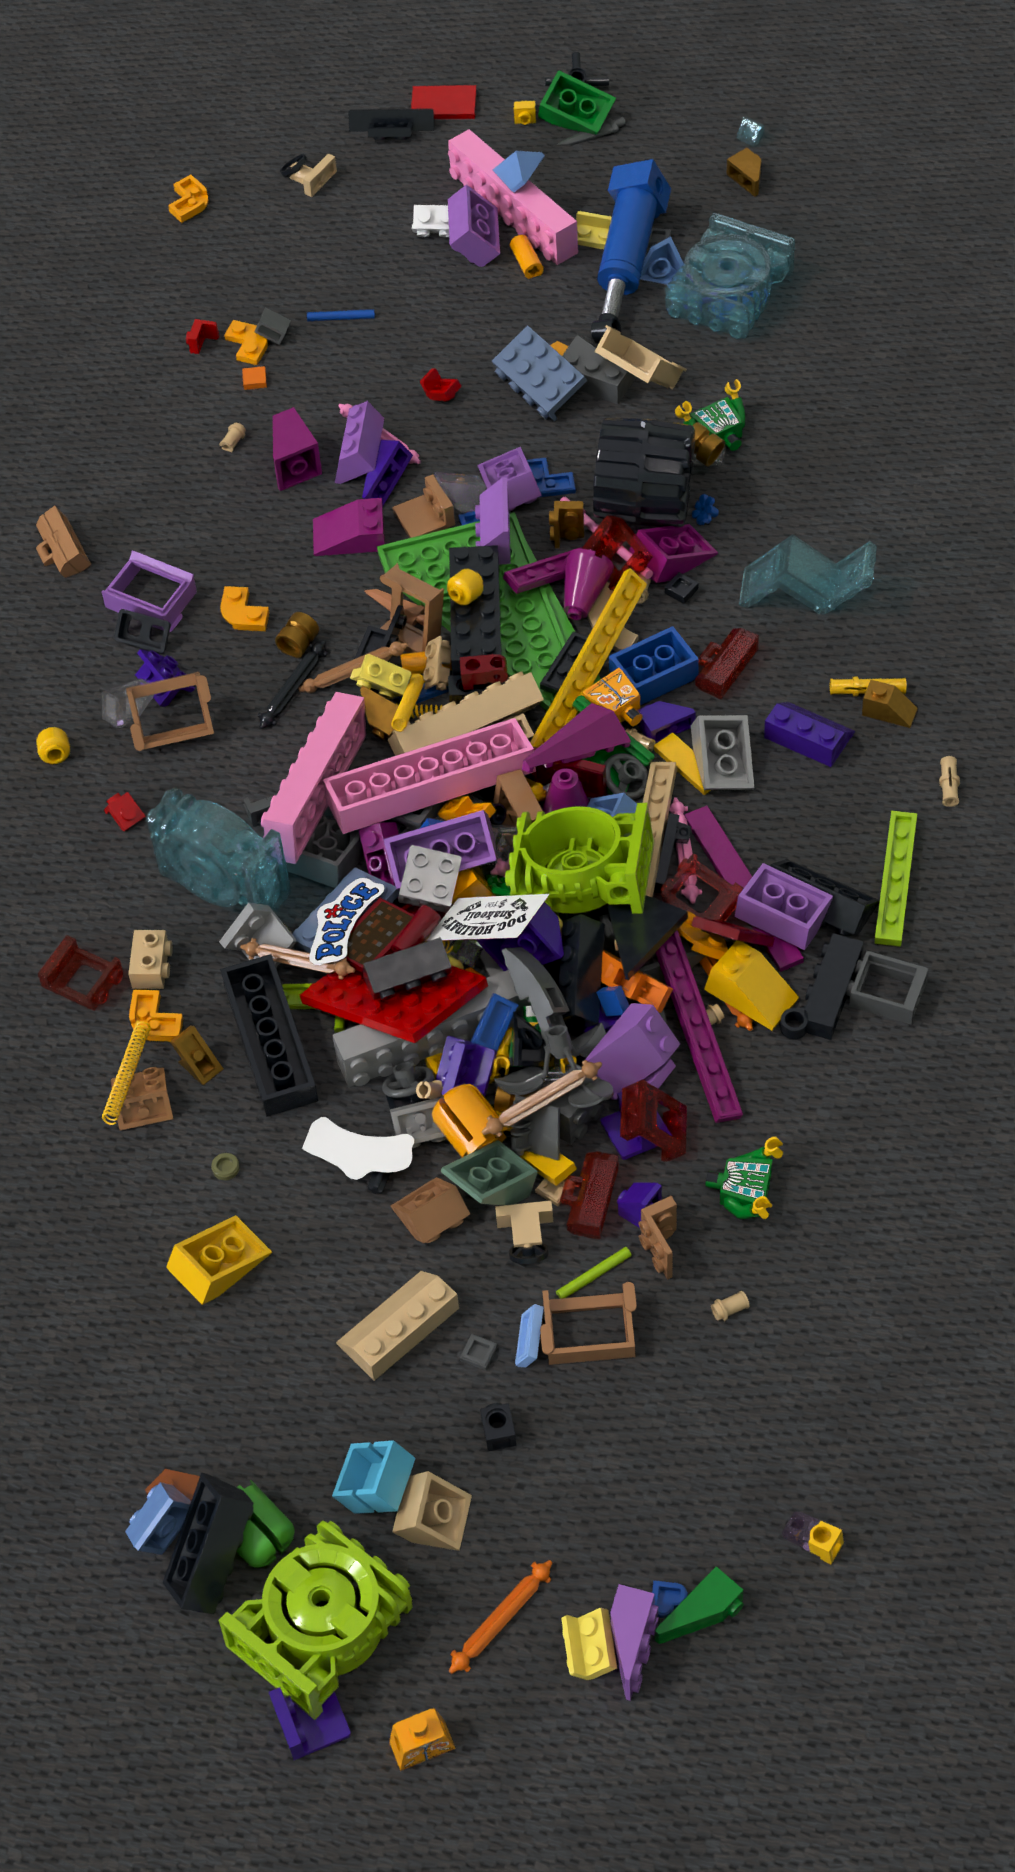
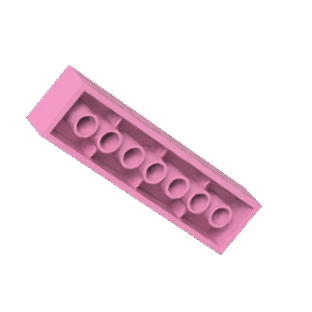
M467 130L448 141L449 171L453 179L460 180L464 186L467 184L496 206L498 214L503 218L505 224L513 226L518 235H526L533 248H538L548 261L552 260L556 265H559L578 254L577 221L529 180L513 193L493 171L505 159L471 130Z
M335 692L331 701L326 703L325 712L322 716L318 717L314 731L309 733L306 745L301 747L298 759L295 763L291 764L287 778L282 780L278 794L272 797L270 808L262 815L261 827H264L262 844L266 848V858L292 864L297 863L328 807L323 779L347 772L366 737L364 697Z
M513 718L323 779L326 802L342 833L345 834L496 785L498 775L519 769L522 770L523 760L534 752V748L517 720ZM522 770L524 775L530 774L529 772Z

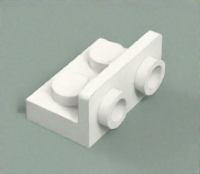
M414 205L413 233H417L419 237H429L430 233H439L440 237H449L448 205Z

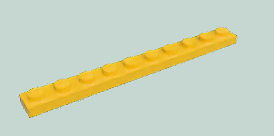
M631 568L625 570L530 741L532 747H540L576 716L578 711L573 708V702L578 696H582L584 690L593 685L647 585Z

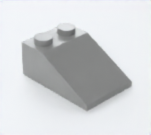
M748 715L698 716L691 725L693 752L704 790H753L754 777Z

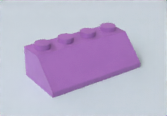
M484 810L383 839L397 890L401 887L411 845L461 856L459 872L497 861L495 837L489 815Z

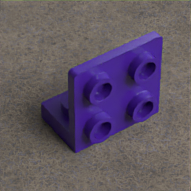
M280 1687L269 1692L294 1760L351 1736L335 1691L322 1704L323 1712L316 1720L292 1702L290 1695L284 1697Z

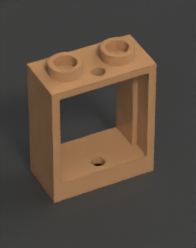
M521 769L497 776L493 804L501 803L506 809V819L501 824L513 846V836L518 833L517 818L521 817L522 812H529L533 823L536 820L537 812L542 811Z

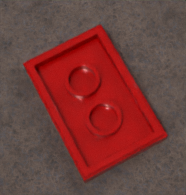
M476 85L413 86L411 109H433L434 119H475Z

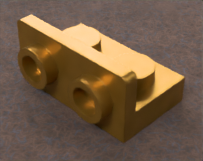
M554 501V511H549V525H554L550 526V541H555V548H560V538H567L569 540L584 538L583 501Z

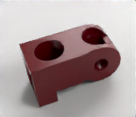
M491 654L460 657L461 678L464 690L474 689L473 685L486 684L488 682L494 684L500 681V683H503L508 678L507 660L503 655Z

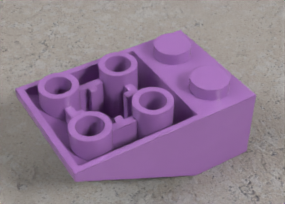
M619 1584L610 1612L611 1630L626 1700L631 1701L633 1692L638 1693L643 1678V1674H641L642 1663L647 1664L651 1650L649 1645L651 1635L655 1636L654 1630L658 1627L659 1617H657L659 1606L655 1605L654 1593Z

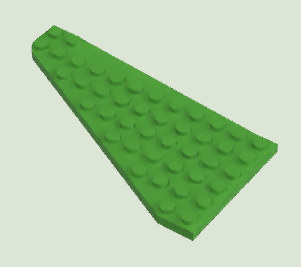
M514 512L510 513L511 564H499L502 655L507 660L508 680L510 676L519 672H523L524 675L532 673L544 699L539 705L548 711L556 695L541 690L540 683L575 630L549 583L516 594L503 579L504 572L537 562L525 540ZM480 521L377 546V552L385 573L398 563L400 570L439 590L441 588L444 589L442 626L450 632V597L447 591V583L450 579L449 548L476 546V541H480V537H476L475 523H480ZM404 593L414 603L425 607L424 602ZM599 674L597 675L593 684L601 680Z

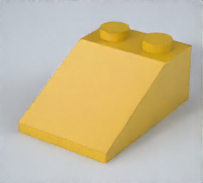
M737 940L712 967L704 988L707 992L771 1031L781 1021L783 1012L792 1008L799 999L797 994L761 952Z
M235 1215L175 1244L166 1268L203 1305L223 1294L267 1258L272 1251Z

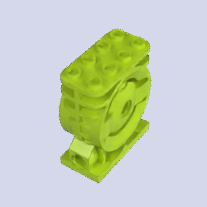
M637 803L635 813H618L613 817L596 808L576 806L558 809L547 814L544 811H538L536 820L533 823L529 812H522L521 817L517 818L518 833L513 836L514 852L509 854L510 870H506L505 873L506 886L511 888L510 896L549 894L544 902L549 905L552 911L559 913L587 912L608 903L609 905L630 904L632 914H643L654 847L648 803Z
M321 1521L317 1525L318 1533L316 1535L310 1533L305 1537V1547H296L277 1563L265 1582L262 1599L247 1600L233 1615L226 1612L219 1619L226 1647L276 1689L280 1687L285 1696L290 1695L292 1702L314 1720L323 1712L322 1704L338 1688V1676L346 1674L363 1664L375 1651L380 1639H384L388 1635L387 1628L390 1625L397 1626L400 1623V1614L402 1612L409 1613L412 1610V1598L408 1590L410 1587L408 1581L400 1574L394 1575L388 1571L386 1564L380 1558L369 1556L364 1552V1547L354 1538L349 1540L345 1537L338 1525L332 1521L328 1523ZM354 1579L360 1589V1608L368 1613L367 1617L356 1609V1595L353 1585L349 1580L352 1581ZM286 1596L289 1617L294 1626L301 1632L294 1629L284 1617L282 1602ZM320 1601L328 1602L325 1606H316ZM337 1633L340 1637L343 1638V1640H341L340 1638H338V1637L335 1636L334 1634ZM268 1635L270 1636L271 1644H266L263 1641Z

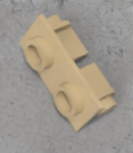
M442 636L429 641L425 649L427 661L423 678L425 680L424 689L426 690L435 685L437 690H446V686H448L450 668L442 667V664H450L451 646L449 641L442 640Z

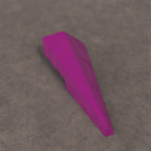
M591 703L525 758L522 770L530 773L533 772L536 766L552 767L555 761L561 760L565 764L592 757L598 750L605 749L606 752H611L614 746L622 745L626 748L630 746L631 740L613 710Z

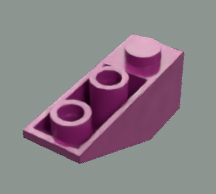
M396 822L377 823L358 829L368 873L395 886L383 839L399 835Z

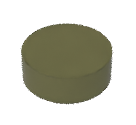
M230 1153L217 1155L211 1164L214 1176L220 1180L234 1178L240 1169L237 1157Z

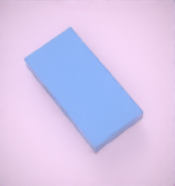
M534 1304L521 1316L515 1364L518 1367L526 1368L537 1359L543 1306Z

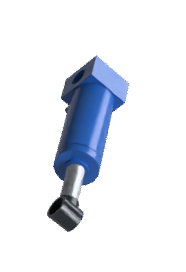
M653 159L613 167L608 192L615 201V206L597 276L599 285L607 291L599 320L593 321L591 325L592 338L596 343L601 341L607 329L606 325L622 333L618 315L623 295L634 293L638 289L654 218L659 217L661 213H666L671 187Z

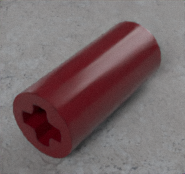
M421 905L391 945L392 951L395 953L424 943L440 922V915L431 907Z

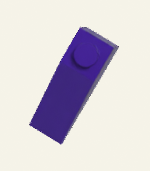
M380 441L375 470L368 472L362 495L363 499L382 498V504H385L413 457V454L400 441Z

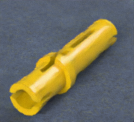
M852 677V679H830V695L853 694V696H858L859 694H865L870 680L894 685L903 694H906V678L859 679L858 677Z

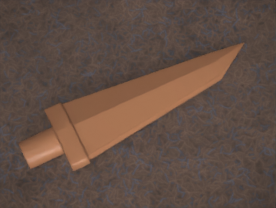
M378 589L365 590L367 595L391 612V594ZM403 599L404 614L407 616L406 623L414 626L418 622L424 626L425 607Z

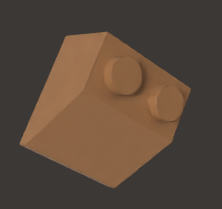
M437 1177L391 1205L393 1211L413 1237L422 1243H431L441 1236V1232L448 1228L459 1226L464 1222V1218L470 1215L457 1187Z

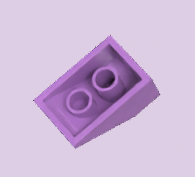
M521 447L478 465L487 489L502 477H507L509 512L513 511L516 506L523 503H532L537 497L542 496Z
M631 1003L585 1060L593 1063L601 1062L603 1064L596 1076L612 1085L614 1095L611 1098L616 1100L618 1099L617 1093L625 1090L629 1091L665 1064L679 1047L680 1043L654 1005Z

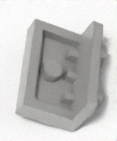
M443 1096L390 1109L395 1136L400 1134L411 1135L414 1138L412 1148H416L421 1145V1142L429 1140L432 1142L446 1140L447 1138L433 1122L432 1118L433 1108L436 1102L443 1098Z

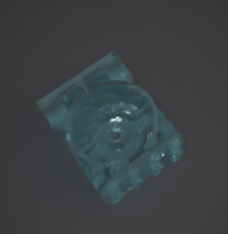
M713 212L709 218V227L701 237V241L688 251L684 266L678 269V273L672 277V281L666 286V310L674 318L680 317L689 320L692 324H700L709 327L713 331L730 334L737 339L746 338L749 330L755 325V319H758L768 306L772 284L783 281L786 275L790 276L794 271L795 239Z
M178 788L166 791L161 802L148 813V829L160 874L165 877L171 874L174 882L182 884L199 898L221 907H232L237 903L244 908L248 903L269 905L273 912L276 913L292 893L279 832L271 829L262 838L244 820L227 808L210 801L196 800L191 794L183 796L182 790Z

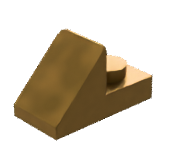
M190 1025L170 1041L181 1057L178 1063L202 1085L223 1070V1067L195 1026Z

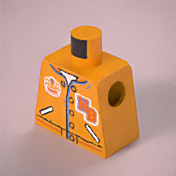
M617 668L582 692V696L591 703L613 710L620 723L626 720L631 726H636L642 719V715L637 711L640 709V694L620 668Z
M435 1708L401 1720L392 1727L389 1743L400 1771L455 1749L445 1720Z

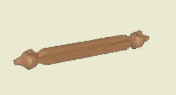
M395 641L390 647H381L367 654L388 661L392 656L402 655L409 645L408 643ZM365 655L318 674L315 679H306L299 688V691L314 693L317 688H325L351 677L353 669L361 668Z
M251 938L250 942L240 946L249 956L250 960L254 959L257 955L262 957L272 954L274 962L325 973L336 972L339 975V979H344V976L355 972V968L350 966L346 957L338 962L316 965L310 962V953L270 944L259 945L256 942V938Z
M582 1061L583 1066L581 1070H573L503 1111L499 1118H493L491 1115L488 1116V1122L481 1131L482 1134H494L497 1137L503 1135L501 1132L503 1127L516 1124L582 1085L586 1078L593 1081L598 1079L596 1075L603 1064L601 1062Z

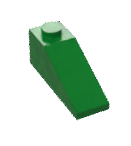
M716 1566L654 1630L655 1641L661 1644L723 1622L729 1615L731 1617L736 1616L744 1605L742 1602L744 1590Z

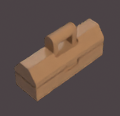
M53 506L39 517L36 526L44 541L36 547V550L44 566L55 563L60 574L66 578L82 572L91 565L68 518L56 506ZM51 549L52 553L49 554L47 550Z

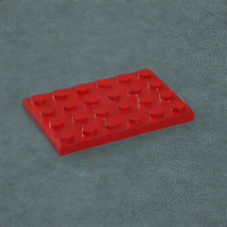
M452 966L451 974L447 975L448 978L441 982L433 983L431 980L423 983L422 987L415 991L407 992L405 989L396 992L395 997L381 1001L380 998L373 999L364 981L363 973L355 969L354 973H349L344 976V979H339V975L336 972L327 973L302 992L300 998L302 1004L416 1043L488 987V983L484 976Z

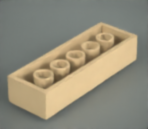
M523 672L516 673L510 676L509 680L505 681L503 685H501L500 681L486 687L487 689L482 691L480 695L478 691L465 696L457 705L453 701L442 706L437 711V714H433L430 711L419 716V719L414 721V724H410L408 721L406 728L402 732L393 730V734L388 741L395 756L460 736L488 725L500 723L506 717L511 715L518 716L535 708L544 699L532 673L530 672L526 675Z

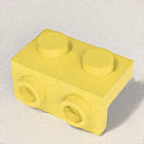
M366 654L361 668L353 669L350 679L357 681L356 685L359 687L363 685L368 689H376L379 691L378 694L380 696L393 699V697L403 696L411 672L376 656Z

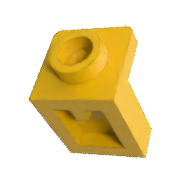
M535 101L514 102L515 124L527 125L529 123H536Z

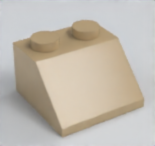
M429 1471L409 1477L392 1532L412 1543L459 1551L472 1495Z

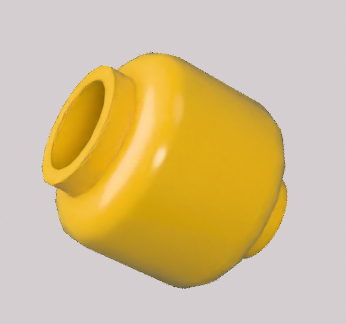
M471 569L459 571L448 580L447 591L449 597L457 604L468 605L481 596L483 580L480 574Z
M49 727L38 734L36 745L41 760L48 764H58L68 758L70 744L66 732L60 728Z

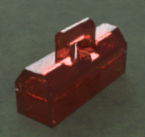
M743 628L732 629L721 645L710 642L698 658L699 664L704 666V668L695 678V685L701 691L722 699L758 651L759 635L748 630L745 631Z
M598 1151L586 1153L580 1177L569 1175L566 1178L560 1202L564 1205L572 1206L567 1222V1231L574 1235H584V1237L600 1240L619 1170L618 1155L602 1154V1152ZM575 1187H580L578 1197L573 1196Z

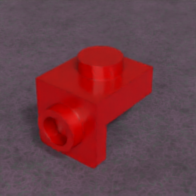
M195 319L191 331L187 332L186 344L189 345L190 353L199 354L205 338L219 339L216 322Z
M432 368L420 380L422 388L431 400L449 401L454 398L455 393L462 387L458 379H442L436 368Z
M128 792L122 796L117 793L106 801L108 805L104 812L106 814L110 813L123 831H126L146 817Z

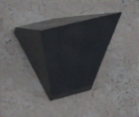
M513 1011L512 1066L544 1067V1046H546V1042L542 1038L541 1032ZM550 1054L549 1067H554L555 1055Z

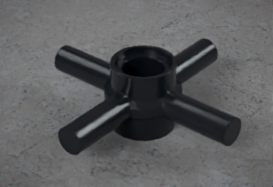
M572 53V69L568 75L591 86H609V77H587L586 71L581 68L580 53ZM545 77V86H550L555 77Z

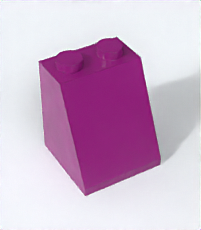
M294 407L273 415V460L278 489L280 491L322 474L318 442Z

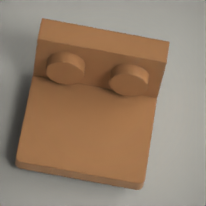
M434 475L425 477L426 488H423L424 495L393 507L394 514L409 538L441 531L455 525L453 504Z
M150 1067L142 1072L134 1073L127 1096H125L126 1099L121 1108L122 1110L118 1116L119 1129L125 1130L173 1119L164 1068ZM112 1078V1079H111V1086H112V1087L114 1086L113 1084H114L116 1078Z
M672 1196L641 1209V1221L639 1222L641 1230L639 1240L645 1251L650 1249L654 1256L652 1262L658 1273L663 1272L667 1279L672 1278L673 1253L665 1239L673 1235L676 1230L677 1204Z

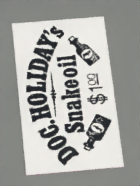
M549 894L458 898L426 941L441 937V940L518 938Z

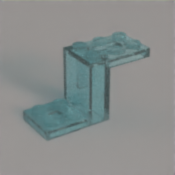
M792 534L744 568L739 605L743 608H749L753 604L759 603L762 598L771 592L773 593L780 588L818 614L825 615L873 583L877 546L869 541L838 563H835Z

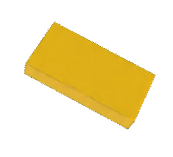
M525 1151L524 1155L520 1156V1158L535 1168L539 1175L555 1186L577 1170L575 1163L561 1153L560 1160L558 1161Z

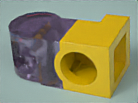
M797 1511L793 1512L782 1531V1535L786 1540L820 1556L821 1560L830 1565L844 1543L841 1529Z

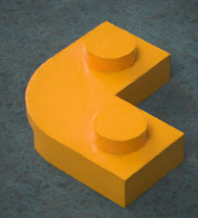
M191 174L173 184L174 191L182 198L169 204L168 208L169 212L181 223L199 214L207 207L209 201L207 190Z
M233 320L224 337L227 341L242 344L236 354V360L258 365L268 347L267 338L254 332L257 325Z
M225 586L220 607L222 618L232 624L233 629L266 631L269 608L247 606L249 598L248 587Z
M687 911L688 919L677 929L679 936L693 943L691 950L719 960L728 950L726 940L718 934H709L691 926L696 915Z
M133 990L129 1012L133 1029L137 1020L149 1023L151 1026L147 1037L149 1041L170 1042L182 1032L184 1020L182 1014L158 1013L161 998L159 990ZM140 1023V1024H139V1025L146 1026V1027L148 1028V1025H146V1024H144V1023Z

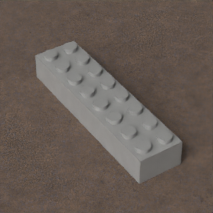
M506 970L487 977L488 987L416 1043L361 1024L333 1034L337 1063L348 1087L354 1085L363 1086L372 1078L391 1075L393 1067L401 1062L412 1061L414 1066H416L426 1057L443 1053L447 1036H455L471 1041L493 993L518 1004L515 1013L522 1018L523 1006H532L530 1000L519 999L510 972ZM512 1018V1021H511L509 1027H512L513 1018Z

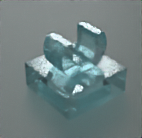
M743 117L736 138L755 147L763 137L765 125L749 117Z

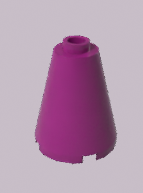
M574 549L570 552V555H567L565 564L564 612L569 618L580 620L589 614L613 573L614 565L608 557L603 555L601 559L595 556V551L588 549Z
M560 769L554 773L542 807V811L545 814L567 807L588 806L589 800L576 772L571 769Z

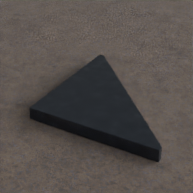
M647 895L645 896L643 914H632L630 904L609 905L607 903L625 979L630 980L688 919V912L686 910Z

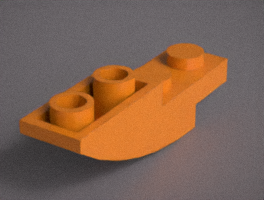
M603 949L601 982L609 987L622 986L626 997L636 1000L641 1004L654 1005L656 1010L662 1013L673 988L640 970L630 980H626L620 958Z

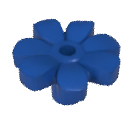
M705 494L700 495L699 501L697 500L694 506L697 510L692 511V518L696 519L698 525L708 524L712 520L711 517H717L718 509L713 506L715 499Z

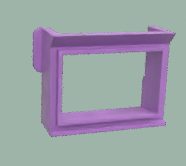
M133 550L129 561L107 589L102 591L106 608L118 613L120 609H125L169 621L171 623L170 632L174 630L183 616L180 613L197 593L193 574ZM140 568L181 584L163 608L123 593L140 571ZM153 625V627L164 631L163 627Z

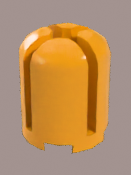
M462 1084L450 1089L444 1094V1099L440 1098L436 1102L432 1111L433 1122L461 1157L497 1140L502 1143L506 1139L504 1131L510 1130L508 1126L503 1127L501 1131L503 1135L499 1137L494 1134H482L481 1131L488 1122L487 1117L491 1115L493 1118H499V1115L479 1089L471 1084Z

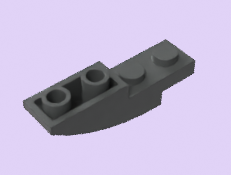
M523 947L505 948L501 951L505 959V965L512 977L515 991L520 1000H530L532 1011L541 1029L542 1038L545 1040L546 1045H549L546 1031L553 1026H566L562 1015L570 1011L566 1001L549 972L531 953Z

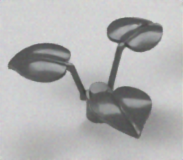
M598 1024L572 1041L566 1026L557 1025L549 1028L546 1031L549 1045L544 1046L545 1060L543 1070L539 1067L523 1068L503 1078H494L495 1083L501 1090L512 1095H524L538 1090L544 1085L543 1078L548 1076L550 1054L555 1055L557 1059L567 1057L572 1071L578 1070L572 1056L577 1057L581 1055L588 1057L606 1035L603 1024ZM595 1080L587 1085L583 1083L579 1086L580 1088L573 1090L569 1094L568 1100L572 1106L577 1108L590 1107L602 1102V1100H608L613 1097L614 1090L609 1082Z

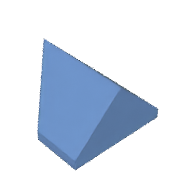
M515 151L496 166L493 171L514 193L526 184L545 155L542 152Z
M671 237L650 248L644 260L640 277L641 280L666 284L671 287L690 278Z

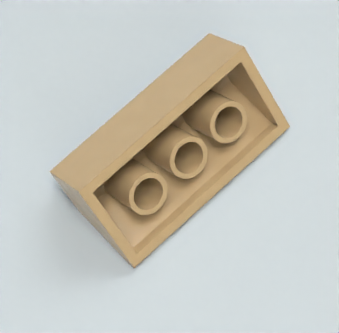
M420 1271L340 1338L336 1344L375 1381L459 1309L457 1293L439 1276Z

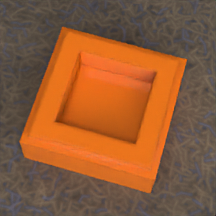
M265 366L242 369L244 390L267 388Z

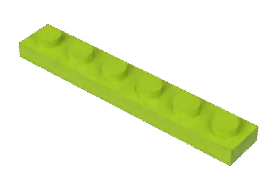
M891 811L874 944L901 947L917 813Z

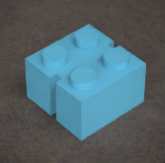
M394 1440L374 1442V1444L370 1442L351 1444L332 1497L354 1514L374 1513V1510L377 1512L398 1511L416 1458Z

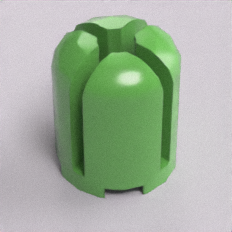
M250 1480V1486L244 1489L241 1485L237 1487L243 1490L254 1502L252 1517L246 1523L243 1532V1542L241 1547L237 1549V1552L250 1566L261 1568L270 1565L276 1560L274 1556L276 1554L275 1548L281 1554L289 1548L295 1529L293 1523Z

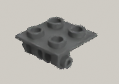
M516 1095L513 1105L522 1101L525 1097ZM548 1104L511 1126L513 1128L510 1130V1134L514 1136L512 1137L510 1149L515 1154L521 1156L524 1155V1151H528L557 1161L560 1160L559 1107Z

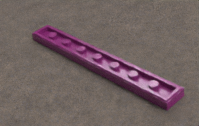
M708 806L685 814L687 824L692 827V833L729 892L737 896V898L733 896L737 903L738 895L750 881L752 875ZM751 925L752 929L755 931L774 936L768 932H765ZM776 936L773 937L775 938L773 947L764 946L779 972L804 962V958L797 946Z
M676 930L655 952L667 986L673 988L670 995L715 1123L740 1119L743 1113L679 933Z

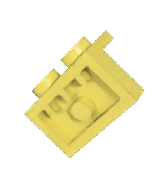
M578 211L576 215L578 245L604 249L612 217Z
M598 1608L579 1618L569 1615L561 1618L567 1666L571 1676L591 1680L617 1669L610 1617L607 1609Z

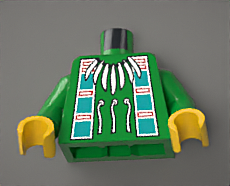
M737 379L734 381L736 390L730 388L729 382L725 386V392L732 397L731 400L726 397L693 413H690L692 406L688 401L682 404L685 412L681 409L680 405L675 409L676 416L685 420L683 424L693 425L699 422L710 431L709 435L716 434L723 439L731 451H735L741 446L742 442L739 438L742 437V429L745 427V409L742 398L738 396L741 383Z
M771 1137L766 1141L765 1146L738 1157L727 1159L724 1173L707 1172L705 1187L720 1189V1204L724 1205L725 1209L737 1219L753 1217L766 1219L769 1216L766 1208L773 1206L767 1199L772 1174V1159L770 1158L771 1155L776 1159L782 1157L783 1151L778 1147L782 1146L783 1143L777 1137Z

